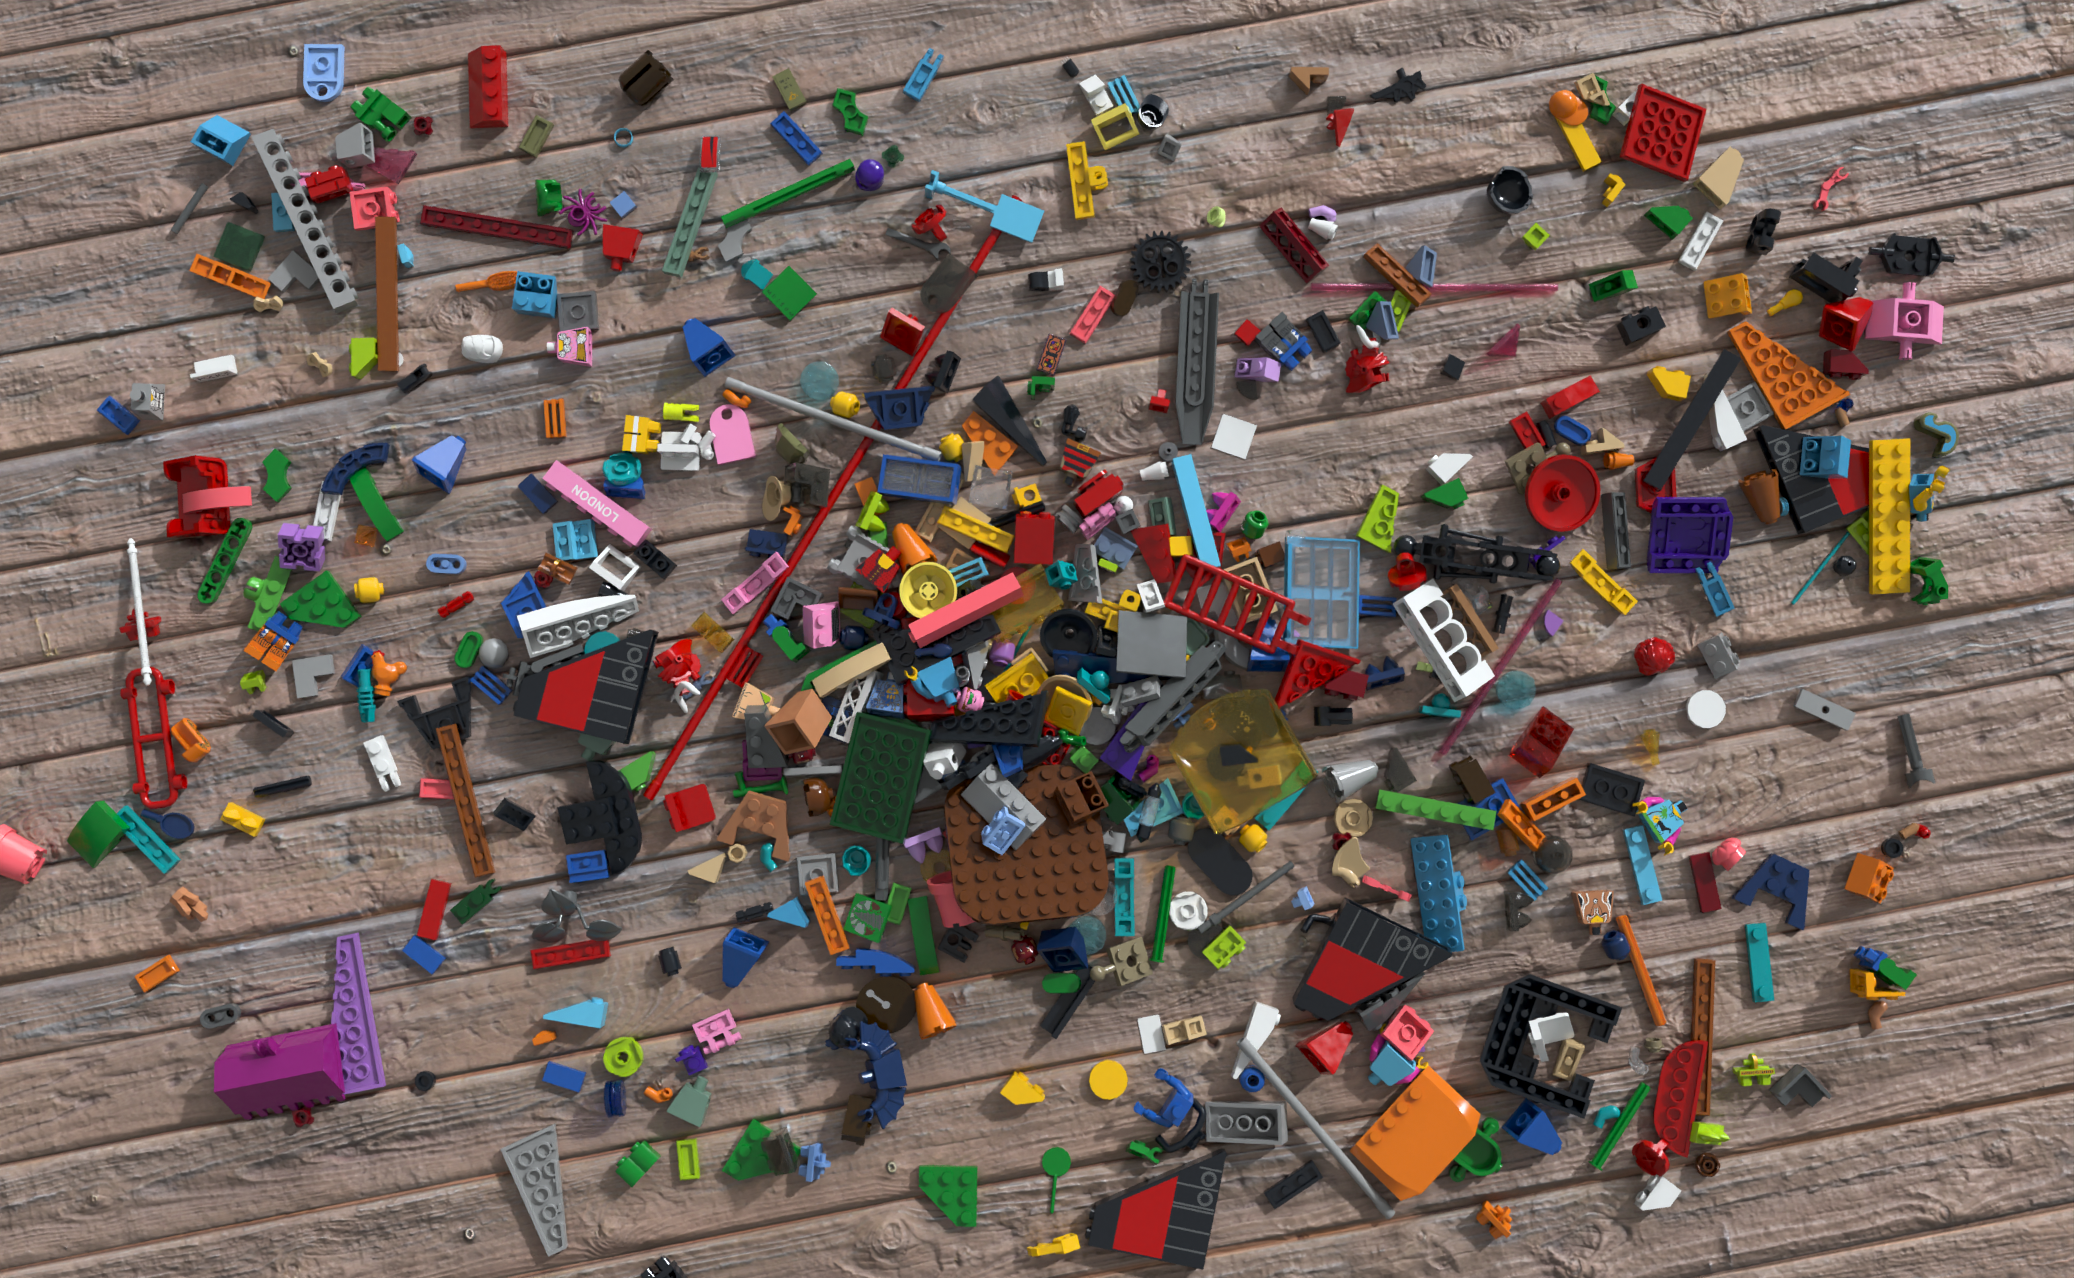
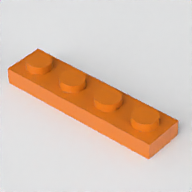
M824 875L805 881L807 892L830 955L849 949V944Z

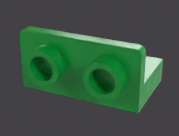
M1032 376V381H1028L1027 395H1031V400H1035L1036 389H1039V392L1050 393L1051 390H1055V377Z

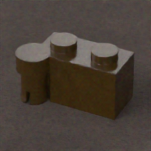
M1471 755L1459 762L1455 761L1449 764L1455 783L1458 786L1461 785L1464 790L1462 794L1467 803L1470 802L1474 805L1495 793L1476 759L1473 760Z
M850 1094L841 1133L845 1135H842L841 1140L856 1142V1145L864 1146L866 1135H870L872 1123H869V1121L862 1122L865 1119V1114L858 1116V1112L869 1109L873 1099Z

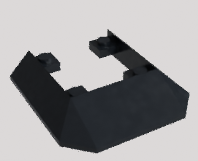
M1531 974L1505 985L1479 1058L1490 1084L1585 1119L1591 1101L1589 1096L1595 1080L1574 1073L1569 1090L1535 1079L1534 1075L1540 1060L1522 1054L1530 1030L1529 1021H1532L1534 1017L1544 1018L1555 1015L1559 1005L1592 1017L1587 1036L1608 1043L1613 1026L1617 1025L1622 1007Z

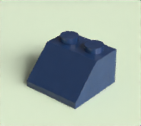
M1076 927L1041 931L1037 951L1053 972L1088 969L1084 938Z

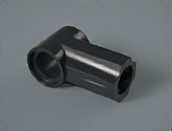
M1314 707V726L1352 724V708Z

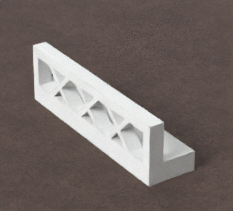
M873 671L867 675L866 680L860 682L859 679H856L848 685L829 736L847 743L850 742L856 713L869 714L866 708L876 681L882 680L883 673ZM858 688L860 696L853 700L851 696L852 691ZM852 706L853 714L846 718L844 714L845 709ZM842 724H845L846 727L844 737L836 734L838 727Z

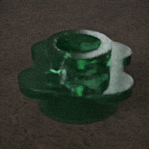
M892 145L882 152V158L886 159L888 166L891 168L895 167L899 161L902 162L904 160V155L900 153L896 145Z

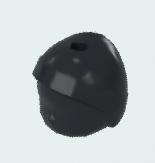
M1841 556L1833 563L1834 571L1842 577L1852 574L1857 567L1856 561L1850 556Z

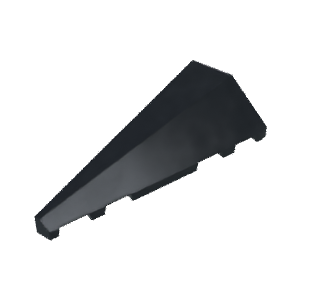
M996 376L972 399L973 403L1043 467L1047 463L1043 453L1001 378Z

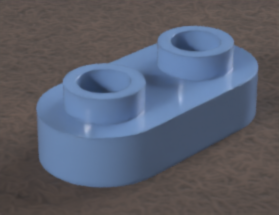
M432 554L427 558L426 566L428 570L434 573L461 574L465 571L467 563L459 555ZM439 560L441 562V565L439 567H436L435 564ZM458 561L460 566L455 568L454 564Z

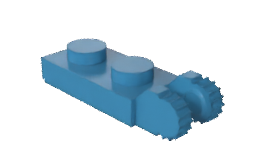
M931 48L928 49L924 58L920 60L903 89V94L918 102L921 101L944 59V55L939 54L933 65L928 63L934 52Z
M1709 562L1707 563V568L1712 577L1706 579L1700 567L1695 570L1714 615L1718 617L1735 609L1720 575L1717 574L1714 565Z

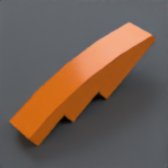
M196 254L189 270L209 280L264 300L271 286V283L200 254Z

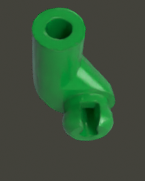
M1066 729L1058 731L1062 743L1085 746V736L1068 735Z

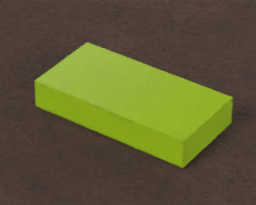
M697 1138L677 1140L680 1181L699 1179Z

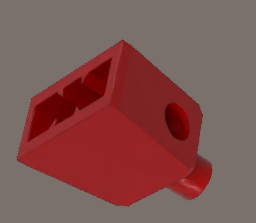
M603 224V255L606 259L612 260L611 270L621 272L623 262H634L643 236L640 230Z

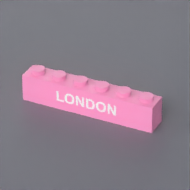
M557 460L542 478L547 482L546 486L554 492L556 490L562 492L561 497L571 503L573 500L577 503V509L584 514L587 512L593 515L591 519L600 525L602 523L608 526L607 530L615 536L619 534L624 537L622 541L631 548L633 545L639 547L652 530Z

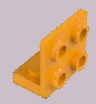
M1740 273L1703 282L1708 318L1712 319L1736 313H1742L1743 315L1752 314L1748 278L1745 274Z
M1849 969L1850 992L1858 994V997L1866 998L1867 1000H1879V997H1886L1888 1000H1898V996H1905V992L1888 987L1875 988L1876 978L1872 972L1861 969Z

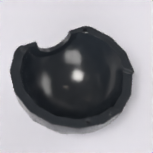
M1503 166L1500 168L1487 187L1486 195L1489 203L1497 211L1506 215L1518 214L1526 210L1532 203L1534 195L1532 194V186L1527 178L1528 176L1521 169L1514 166Z

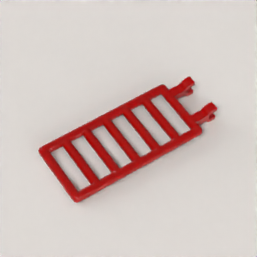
M1188 554L1182 556L1164 599L1166 608L1270 654L1275 653L1277 647L1291 654H1297L1299 646L1282 640L1283 632L1289 618L1305 626L1309 625L1312 619L1293 611L1295 606L1294 600ZM1189 563L1198 567L1185 601L1180 606L1173 603L1172 600ZM1208 571L1214 574L1215 578L1200 614L1189 610L1204 572ZM1224 578L1233 582L1216 622L1207 618V614ZM1240 586L1251 591L1236 627L1232 629L1225 626L1224 623ZM1257 594L1267 597L1268 600L1254 634L1250 637L1241 632ZM1275 601L1286 605V608L1269 645L1259 641Z

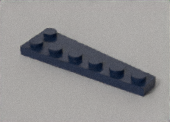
M1053 650L1052 653L1055 675H1068L1077 679V672L1083 668L1090 675H1093L1096 671L1106 672L1110 679L1109 683L1135 682L1153 677V675L1116 672L1117 656L1096 655V653L1091 652L1089 654L1077 653V651ZM1158 676L1160 680H1169L1171 678Z

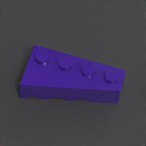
M1149 701L1140 703L1135 707L1134 711H1132L1099 757V759L1130 781L1144 746L1140 745L1133 752L1126 753L1120 738L1126 732L1125 726Z

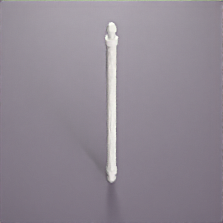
M130 538L127 542L129 546L127 555H129L142 665L141 675L144 676V684L149 686L152 681L150 678L152 671L149 665L137 563L138 552L137 548H135V541Z

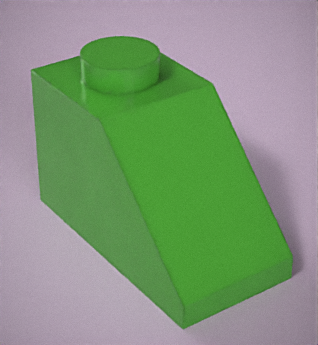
M654 751L648 752L619 770L627 778L632 791L638 792L646 787L645 783L650 781L656 756Z

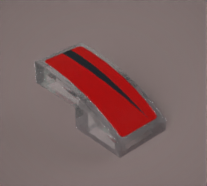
M701 136L700 172H719L721 161L720 136Z

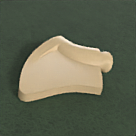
M1352 837L1340 847L1334 857L1332 875L1342 877L1352 888L1360 885L1358 878L1370 869L1361 856L1359 842L1356 837Z

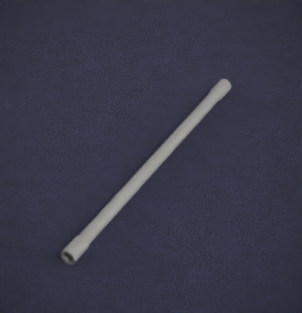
M728 377L725 382V388L745 393L920 455L922 458L931 461H939L942 452L917 445L750 386L734 378Z
M1245 1036L1240 1038L1236 1043L1237 1046L1252 1060L1372 1200L1381 1214L1387 1220L1392 1218L1395 1214L1393 1208L1378 1194L1276 1075Z

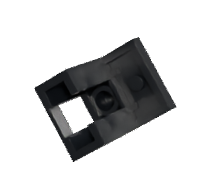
M1813 252L1807 257V261L1805 259L1800 260L1789 278L1826 301L1835 303L1844 301L1848 297H1853L1858 290L1856 286L1860 280L1855 277L1861 270L1859 266L1863 260L1856 256L1839 268Z

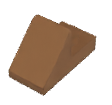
M1291 67L1289 71V78L1306 95H1308L1310 90V81L1313 83H1323L1329 76V67Z

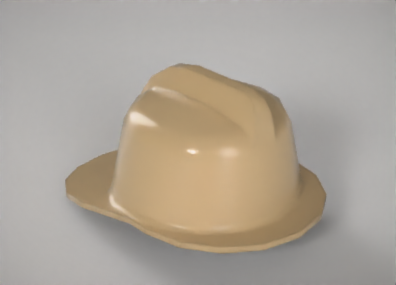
M770 476L766 482L762 509L764 517L769 521H773L778 517L780 508L787 505L791 500V483L778 480L775 476Z

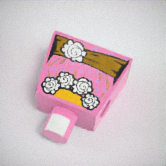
M588 327L558 332L557 342H547V352L557 353L558 360L563 363L592 367V330Z

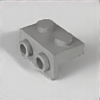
M1722 632L1698 644L1715 679L1737 670L1740 663L1738 655L1733 653L1730 648L1731 642L1726 635L1724 636Z
M1158 676L1122 685L1121 703L1125 708L1160 698V689L1164 685Z

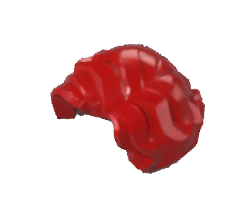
M1653 637L1637 645L1634 658L1639 666V672L1650 676L1658 672H1666L1675 661V652L1669 642Z

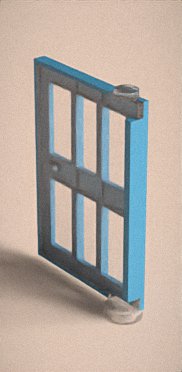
M1304 530L1286 531L1284 596L1295 601L1293 611L1312 619L1310 624L1305 626L1289 618L1283 632V640L1295 645L1297 640L1301 639L1324 648L1358 649L1360 540L1305 537Z

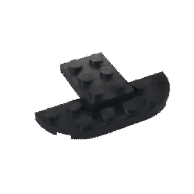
M591 760L587 761L586 765L595 800L557 807L566 845L604 838L611 872L616 874L632 865L637 854L640 852L642 845L641 828L633 793L627 778L621 771L618 772L612 767L610 763Z

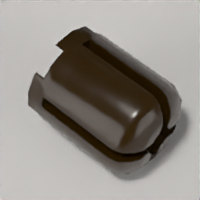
M650 50L641 55L618 79L620 87L626 92V95L635 104L641 106L651 102L675 80L671 77V73L666 67L652 56L653 53Z

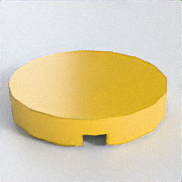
M1103 1060L1093 1066L1089 1076V1083L1095 1095L1102 1099L1110 1100L1123 1094L1127 1087V1074L1120 1063L1114 1060Z

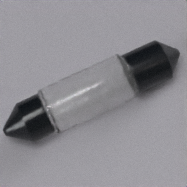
M1158 783L1149 787L1145 796L1136 833L1140 843L1149 839L1151 829L1154 826L1162 793Z

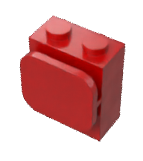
M1103 470L1078 488L1077 492L1080 496L1074 500V506L1083 519L1087 516L1090 517L1098 511L1101 505L1105 506L1108 502L1122 494L1124 484L1118 475L1116 477L1113 474L1107 476L1108 472Z
M1021 511L1020 514H1016L1014 563L1052 565L1055 517L1049 512L1031 515L1032 512Z
M911 679L907 681V684L903 685L904 696L907 695V702L904 703V714L908 715L909 720L924 722L952 715L955 716V705L947 707L944 699L935 702L933 699L925 698L917 693L911 683Z

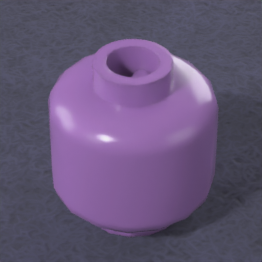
M999 637L998 640L992 641L989 658L996 666H1008L1014 659L1015 645L1010 642L1009 638Z

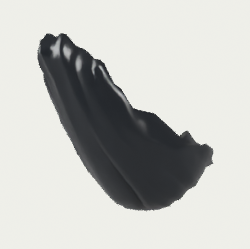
M1045 735L1040 739L1039 747H1023V771L1039 765L1052 756L1062 744L1060 736Z

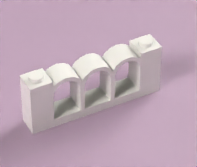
M1431 579L1394 602L1393 606L1453 701L1456 702L1467 697L1495 677L1486 661L1481 660V654L1476 646L1466 642L1467 633L1464 626L1457 620L1452 619L1453 615L1450 604L1440 597L1443 593L1434 579ZM1425 606L1431 607L1438 617V622L1432 629H1430L1419 611ZM1440 629L1446 630L1452 638V646L1446 652L1434 635ZM1454 652H1459L1466 660V670L1460 675L1449 659V656Z

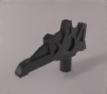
M1400 68L1396 71L1399 77L1397 83L1371 94L1370 97L1375 100L1394 98L1395 102L1404 97H1408L1410 101L1414 100L1415 92L1419 88L1423 90L1426 87L1422 80L1421 70L1411 76H1406L1404 69Z

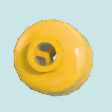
M838 392L835 397L831 398L830 407L836 416L852 418L859 412L860 402L854 394Z
M950 433L940 440L939 450L947 461L954 460L958 462L963 459L962 443L964 441L960 435Z
M376 577L360 578L354 584L355 597L362 603L377 602L380 600V595L384 594L383 583H379Z
M1247 824L1239 832L1241 834L1239 842L1249 852L1258 853L1268 843L1266 841L1267 834L1257 824L1251 826Z

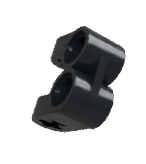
M1768 208L1754 216L1750 226L1751 234L1746 243V251L1767 255L1773 250L1775 239L1771 236L1774 233L1776 224L1780 221L1781 211Z

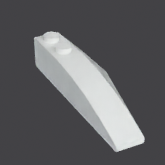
M614 595L556 604L518 615L517 618L529 656L532 658L569 647L574 644L573 641L581 637L585 639L590 636L589 633L597 629L602 630L613 621L618 622L638 612L639 608L635 595Z

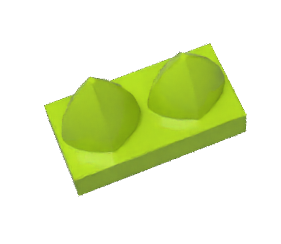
M873 491L870 492L855 526L869 531L885 530L883 522L874 515L875 512L884 513L890 510L888 503L881 494Z
M1693 1122L1691 1142L1721 1145L1722 1142L1730 1140L1729 1136L1724 1132L1723 1125Z

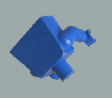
M1159 1068L1154 1074L1155 1078L1165 1080L1168 1085L1174 1087L1173 1091L1158 1114L1150 1109H1145L1138 1101L1133 1109L1142 1116L1143 1114L1145 1118L1167 1128L1172 1126L1178 1127L1193 1105V1094L1180 1080L1172 1075H1168V1072L1163 1068Z

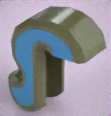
M1928 412L1915 418L1913 423L1915 430L1939 439L1932 457L1939 458L1952 453L1958 444L1959 433L1957 428L1947 421L1937 423L1936 419L1938 416Z

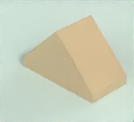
M723 853L688 870V873L717 883L727 855Z

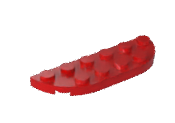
M1704 1040L1682 1043L1666 1056L1660 1071L1654 1105L1653 1120L1660 1139L1664 1138L1670 1143L1667 1146L1670 1150L1687 1158L1708 1041Z

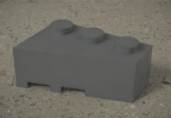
M747 705L744 717L748 768L787 767L790 760L788 754L784 755L764 727L772 718L767 705Z

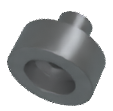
M1166 442L1160 446L1158 454L1161 460L1171 462L1173 458L1177 457L1178 449L1175 444Z

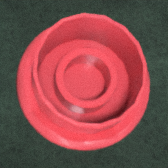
M1728 838L1714 850L1712 861L1715 865H1721L1725 870L1729 871L1743 857L1746 851L1741 847L1739 839Z

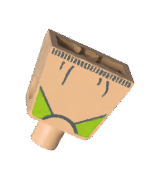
M745 682L732 717L745 719L744 713L747 705H767L772 717L780 708L772 706L774 697Z

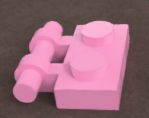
M1110 502L1105 506L1101 505L1096 513L1091 517L1087 516L1084 522L1079 525L1083 536L1087 540L1107 526L1117 516Z
M729 1009L692 1025L699 1042L708 1041L709 1045L703 1047L706 1055L711 1052L716 1053L720 1048L727 1045L732 1046L736 1041L742 1039L740 1032L733 1035L730 1032V1029L735 1028L736 1024ZM723 1033L725 1038L716 1042L714 1037Z

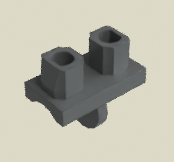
M520 661L517 676H515L516 668L510 667L509 674L503 673L502 676L503 678H508L506 686L512 687L513 680H516L512 694L514 696H519L518 687L520 682L523 681L524 676L534 674L531 670V665H527L526 662Z

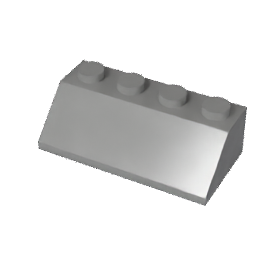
M992 763L961 794L989 824L992 822L994 814L998 810L1000 811L1003 806L1008 808L1009 814L1025 823L1024 829L1010 845L1015 851L1046 821V818Z

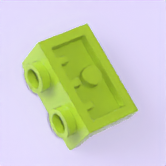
M1229 925L1202 953L1217 969L1220 967L1225 968L1231 962L1230 958L1234 954L1238 955L1245 949L1244 944L1246 942Z

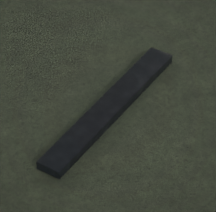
M1725 349L1721 352L1643 482L1659 491L1662 489L1740 362V357Z

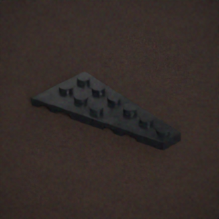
M987 615L921 648H933L936 644L941 643L947 644L952 648V653L945 658H937L934 655L922 656V658L916 657L914 651L919 646L917 642L913 643L908 635L911 632L910 628L899 631L892 630L887 633H874L873 635L877 644H884L891 658L887 665L896 684L900 685L910 680V678L905 676L904 670L907 671L908 675H911L913 673L911 666L919 672L949 657L952 659L1002 632L994 616Z

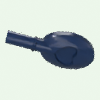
M143 809L141 812V816L160 823L162 831L170 837L184 839L194 833L195 826L193 821L184 814L172 812L162 816L147 809Z

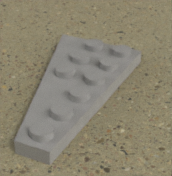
M556 1123L500 1149L548 1257L568 1247Z

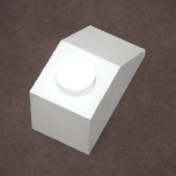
M1443 453L1439 457L1435 455L1427 462L1429 466L1426 470L1442 486L1473 456L1471 454Z

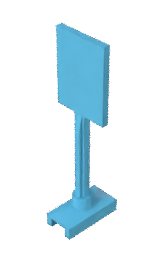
M934 170L931 171L929 185L926 184L925 197L932 199L935 192L941 195L945 194L993 213L994 216L990 227L1030 243L1033 242L1044 210L1004 194L1001 195L997 206L946 186L945 183L939 181V172Z

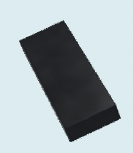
M1311 1159L1265 1190L1264 1194L1273 1208L1277 1209L1322 1179L1323 1176Z

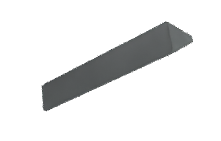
M1625 492L1602 494L1607 569L1631 568Z

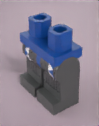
M1283 312L1275 317L1254 340L1275 361L1280 362L1281 367L1284 365L1291 371L1300 363L1293 356L1298 352L1305 359L1312 352V349L1306 343L1308 339L1287 319Z

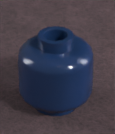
M847 625L840 631L839 643L842 644L845 650L856 651L868 644L869 636L865 634V629L862 626Z
M1616 930L1607 932L1601 941L1607 957L1612 960L1620 961L1625 959L1631 949L1624 933Z

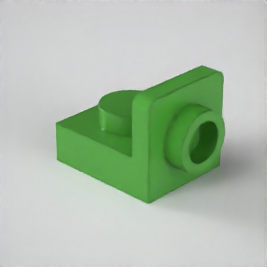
M1075 746L1069 753L1071 755L1069 759L1085 774L1099 761L1084 746Z

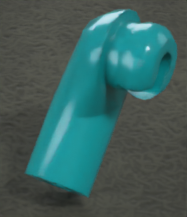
M768 842L760 848V861L771 873L778 866L771 859V852H773L774 846Z
M1613 1105L1600 1108L1593 1125L1602 1129L1606 1119L1618 1118L1620 1116V1110Z

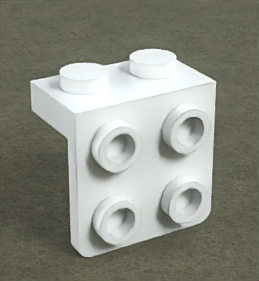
M1557 1013L1553 1016L1529 1021L1532 1031L1528 1033L1534 1054L1539 1055L1541 1062L1549 1061L1544 1044L1570 1039L1575 1036L1568 1013Z

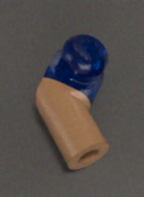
M1850 398L1842 399L1835 409V415L1840 427L1850 424L1846 415L1849 408H1852L1854 405Z

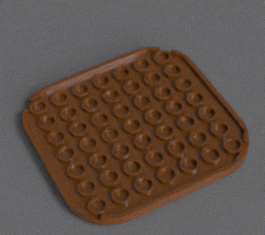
M1061 764L1035 766L1024 771L1028 774L1027 781L1018 791L1046 818V821L1016 851L1009 846L1003 855L983 845L981 832L989 823L961 796L979 774L971 779L962 781L948 791L944 803V817L953 893L960 909L971 917L972 920L985 925H1003L1074 918L1088 914L1103 900L1108 889L1109 876L1100 812L1070 827L1054 794V790L1058 785L1084 775L1081 771Z

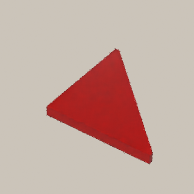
M1298 639L1296 645L1299 646L1298 652L1291 655L1272 709L1279 710L1281 706L1302 697V694L1316 689L1330 678L1344 673L1351 666L1358 665L1361 660Z

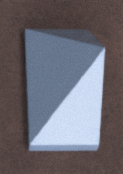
M1423 245L1405 267L1416 280L1429 288L1433 287L1437 253Z
M1380 301L1376 303L1366 327L1385 340L1399 339L1391 302Z

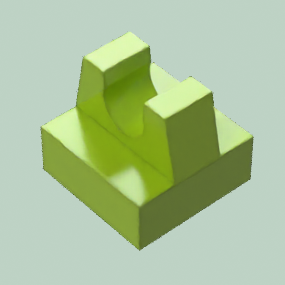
M1535 223L1522 239L1529 248L1532 247L1536 251L1550 235Z
M259 670L244 674L240 681L242 690L246 689L249 695L254 693V687L256 686L261 692L265 691L266 676L264 671Z

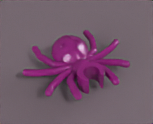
M579 189L580 203L571 197L563 196L564 199L576 205L563 208L559 211V214L561 215L566 210L572 209L568 214V222L572 226L580 227L586 222L583 229L577 233V236L586 231L589 220L591 221L594 235H597V228L593 218L602 222H607V219L595 216L603 212L606 206L601 209L600 204H597L595 207L591 206L592 203L596 202L595 198H591L594 192H591L583 202L582 189Z

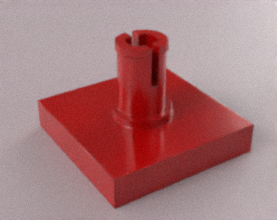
M891 308L887 314L880 338L913 356L925 326L918 323L916 316L912 318V314L906 316Z

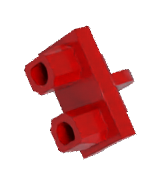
M133 609L132 615L127 616L128 621L132 622H127L125 626L119 628L121 633L126 632L130 641L138 640L135 609ZM144 612V618L148 617V612ZM156 616L144 619L147 637L157 636L160 633L158 624L162 621L161 617Z

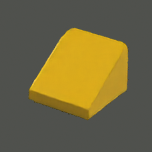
M1192 536L1169 538L1172 557H1182L1184 554L1193 555Z

